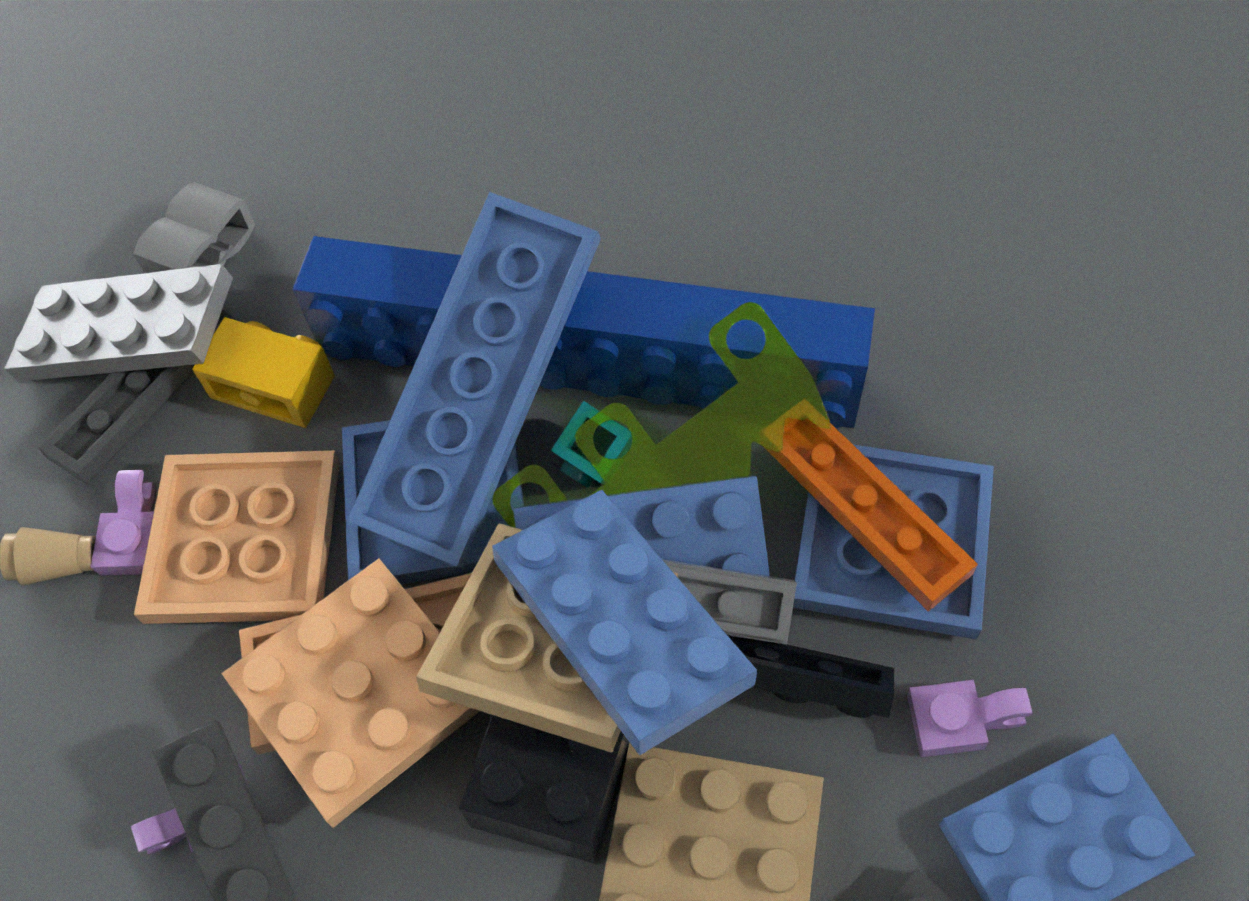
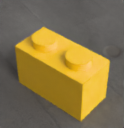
M227 317L223 318L215 331L204 363L195 364L192 368L210 399L303 428L308 426L335 377L323 347L315 340L303 335L291 337L277 333L256 321L243 323Z

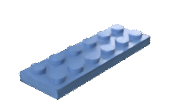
M489 192L347 519L348 522L451 565L463 568L599 245L601 237L598 231Z

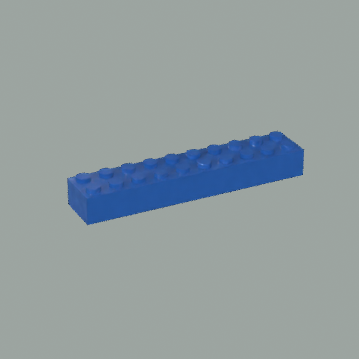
M313 236L292 290L316 342L323 347L325 354L340 360H348L352 357L374 360L390 367L414 366L462 255ZM587 271L539 386L552 390L563 387L586 390L602 397L621 395L642 398L658 405L678 403L699 406L706 411L714 413L734 411L755 414L762 419L775 421L805 398L835 428H854L868 370L875 308Z

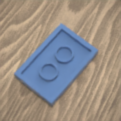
M1114 733L943 818L939 824L982 901H1111L1195 856Z

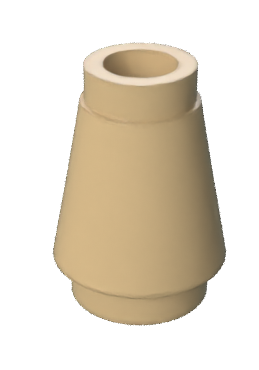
M20 527L17 533H6L2 537L0 544V569L2 576L6 581L17 580L21 586L83 573L84 571H94L91 568L96 537Z

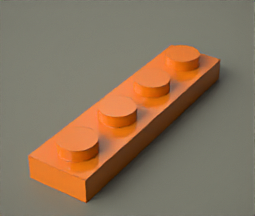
M805 398L760 431L759 443L928 612L974 574L978 564Z

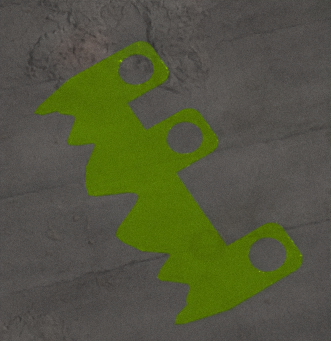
M753 302L742 304L715 324L709 332L711 346L739 383L658 444L653 442L629 408L622 403L609 404L578 428L575 435L578 447L606 482L590 495L600 490H603L606 495L684 485L688 482L700 483L745 477L750 473L751 443L753 441L771 451L780 452L783 449L786 418L791 417L798 420L808 418L820 428L831 429L829 417L811 373L760 305ZM740 320H752L758 323L765 333L766 340L763 350L751 359L736 357L727 346V333L730 327ZM608 420H617L624 423L632 434L630 450L618 459H608L601 456L593 444V435L596 428ZM529 465L494 492V507L509 526L516 528L514 512L510 504L511 495L515 488L523 483L533 482L541 485L548 493L549 503L568 500L541 466Z

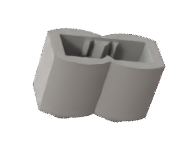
M193 182L184 187L171 199L165 217L154 222L140 235L133 254L144 273L217 264L224 266L226 259L234 256L245 245L254 229L255 222L244 199Z

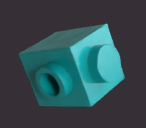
M583 400L551 451L565 460L559 470L580 484L589 488L595 479L607 486L638 438L633 432Z

